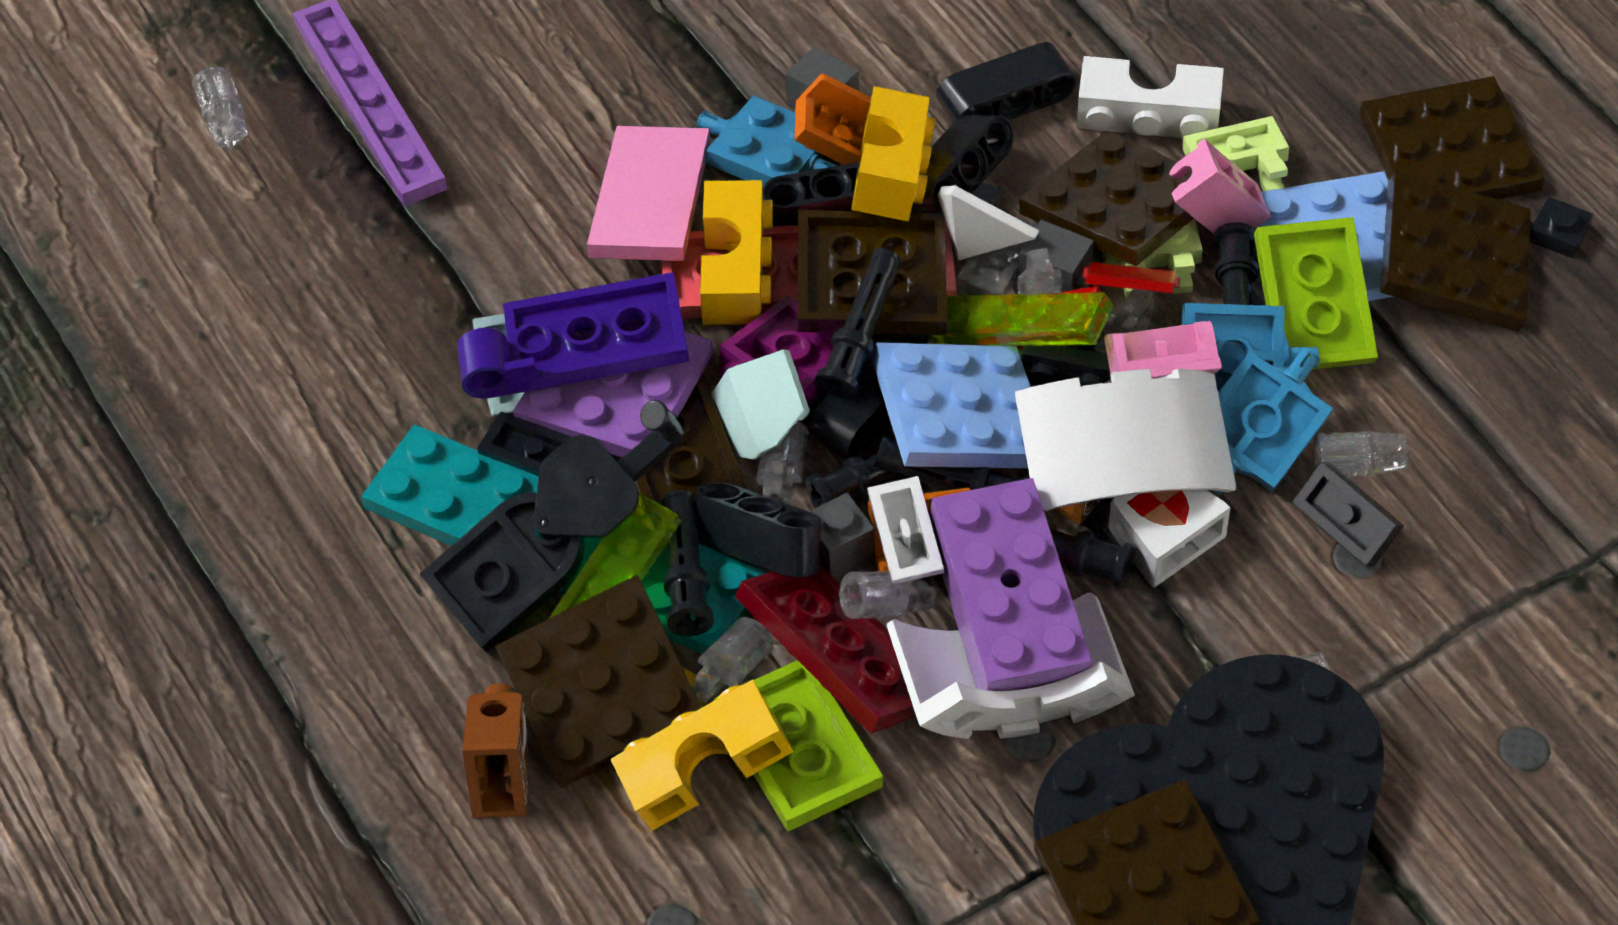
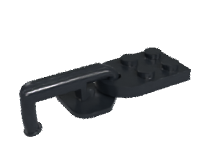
M652 400L644 404L640 413L641 423L645 428L653 432L618 462L593 437L579 435L566 440L541 463L537 492L522 493L503 501L419 573L486 653L572 579L583 559L585 549L584 537H606L635 512L639 503V490L635 482L684 439L685 432L682 425L663 402Z

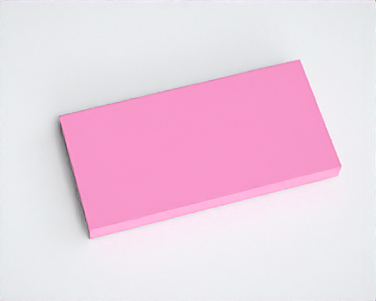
M616 127L587 242L588 258L685 260L706 163V150L710 145L709 128Z

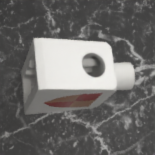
M1175 490L1114 497L1111 501L1109 528L1121 546L1127 542L1135 544L1134 564L1147 582L1155 588L1226 537L1230 506L1207 490Z

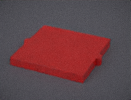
M1091 262L1089 267H1084L1083 278H1086L1085 284L1173 293L1174 288H1179L1180 277H1176L1177 271Z

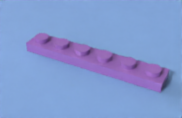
M326 0L293 13L295 26L403 206H408L447 190L444 174L337 0Z

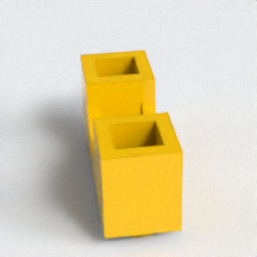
M877 86L873 87L861 147L862 156L851 210L909 222L913 203L922 204L928 178L926 173L932 149L930 144L936 119L927 116L930 97Z
M762 180L704 181L703 226L705 249H725L731 252L723 255H701L700 299L702 324H749L762 314V304H771V275H763V266H772V237H763L764 229H773L772 200H763Z
M752 679L743 685H735L726 689L719 695L718 699L697 711H690L679 715L672 721L670 726L649 738H640L631 742L622 753L611 758V762L634 810L653 831L699 805L691 788V775L696 765L705 757L713 754H727L731 756L745 777L748 778L794 751L767 699Z

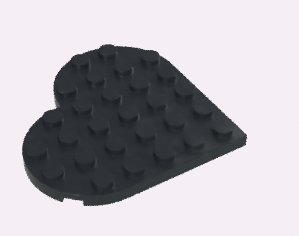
M1272 654L1253 655L1232 660L1212 669L1193 683L1177 703L1168 727L1155 724L1115 726L1091 734L1065 751L1047 772L1038 791L1033 816L1034 841L1185 779L1260 919L1259 925H1350L1383 776L1384 746L1379 725L1361 695L1348 682L1323 666L1297 657ZM1038 859L1039 865H1040L1041 869H1043V867H1042V865H1041V863H1040V861H1039V859Z

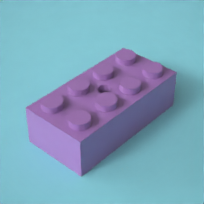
M1034 478L932 498L930 521L944 568L942 576L976 689L1011 691L1033 688L1068 678L1090 668L1092 660Z

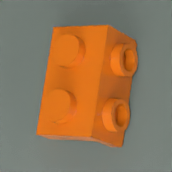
M820 74L796 100L794 140L803 144L806 148L817 151L842 165L860 162L864 128L871 97L827 74Z

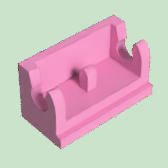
M1205 138L1197 143L1198 148L1177 162L1169 173L1175 180H1178L1188 171L1192 170L1191 177L1186 182L1181 183L1172 192L1175 203L1213 234L1220 226L1227 223L1242 222L1256 228L1271 217L1258 184Z
M1211 321L1129 333L1106 334L1104 337L1110 375L1112 372L1150 369L1151 377L1155 379L1170 375L1175 369H1193L1216 374L1222 368Z

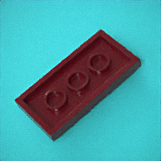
M820 563L818 572L810 576L793 577L772 571L741 581L735 598L870 734L917 717L889 631Z

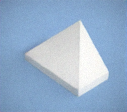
M942 186L937 195L958 260L1033 240L1039 232L1038 229L957 186Z
M916 476L868 487V495L892 584L944 573L919 477Z

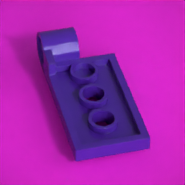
M674 272L503 303L507 338L496 329L477 328L463 334L457 343L462 388L468 395L481 399L690 362ZM630 320L645 322L636 331L620 329L624 323ZM581 329L596 331L592 337L586 340L579 341L571 338L575 332Z

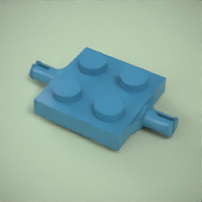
M754 95L738 114L731 119H723L706 110L702 111V114L698 117L697 128H709V133L718 136L706 150V164L743 180H762L764 187L766 182L777 176L838 166L822 159L823 154L810 150L794 140L795 112Z
M1182 304V325L1201 321H1211L1213 325L1218 356L1222 368L1214 374L1218 393L1249 351L1270 365L1286 370L1292 364L1303 347H1289L1284 332L1285 306ZM1306 347L1311 350L1309 356L1313 352L1319 355L1318 347ZM1309 358L1305 360L1301 367L1304 366V364L1307 362Z
M1306 347L1301 349V352L1287 370L1270 365L1249 351L1218 393L1233 473L1238 472L1239 474L1250 476L1271 492H1274L1333 411L1331 406L1313 395L1306 383L1303 382L1320 361L1319 356L1313 352L1304 366L1301 367L1311 351ZM1212 490V492L1217 495H1221L1222 491Z

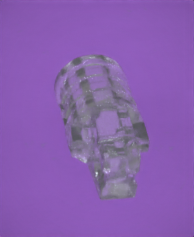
M209 67L195 75L192 80V88L204 123L218 146L231 150L248 134L244 107L232 73L224 67Z
M1047 248L1028 251L1026 270L1018 276L1017 301L1061 292L1062 273L1060 269L1054 270L1052 262L1048 259L1049 253Z
M797 421L776 448L760 457L757 473V482L759 486H763V495L791 505L795 484L802 482L806 444L809 436L808 429L799 421Z
M1352 431L1345 433L1332 432L1330 434L1316 433L1315 470L1321 462H1329L1347 477H1356L1358 475L1364 477L1407 468L1409 445L1405 434L1368 431L1354 433Z
M854 571L844 576L840 585L839 598L843 612L851 619L902 617L905 612L932 609L937 591L933 587H929L927 582L921 578L893 585L889 571Z
M748 617L737 619L724 635L699 657L698 663L703 668L697 674L695 683L692 684L693 690L699 699L706 703L725 685L729 687L739 685L753 668L771 653L773 642L769 632L762 624Z

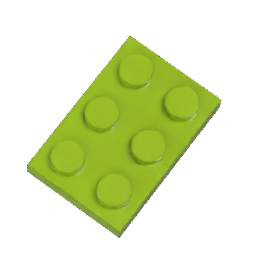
M1354 217L1257 227L1254 232L1265 304L1267 306H1285L1284 332L1289 347H1318L1320 361L1317 368L1312 370L1374 363L1378 358Z
M798 660L753 680L767 699L794 751L753 774L787 832L883 788L882 773L835 698L828 690L822 687L820 682Z

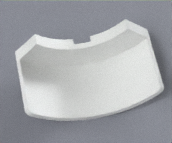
M1150 369L1112 372L1110 375L1112 383L1080 386L1079 377L1015 391L1030 478H1034L1044 511L1094 500L1150 492L1175 490L1231 492L1236 490L1220 400L1213 373L1193 369H1175L1170 375L1152 379Z
M1086 593L1073 600L1092 660L1090 668L1050 684L1021 690L992 691L976 689L959 631L927 629L903 623L897 619L888 622L887 628L919 726L942 735L965 739L970 738L973 734L972 730H997L1000 739L1021 737L1039 733V723L1068 715L1071 716L1072 722L1076 723L1100 714L1133 697L1135 694L1098 597L1092 593Z

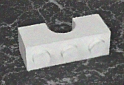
M1083 56L1076 129L1183 138L1185 135L1218 128L1224 68L1177 64L1176 76L1173 82L1164 88L1152 90L1142 88L1131 80L1129 75L1130 60Z

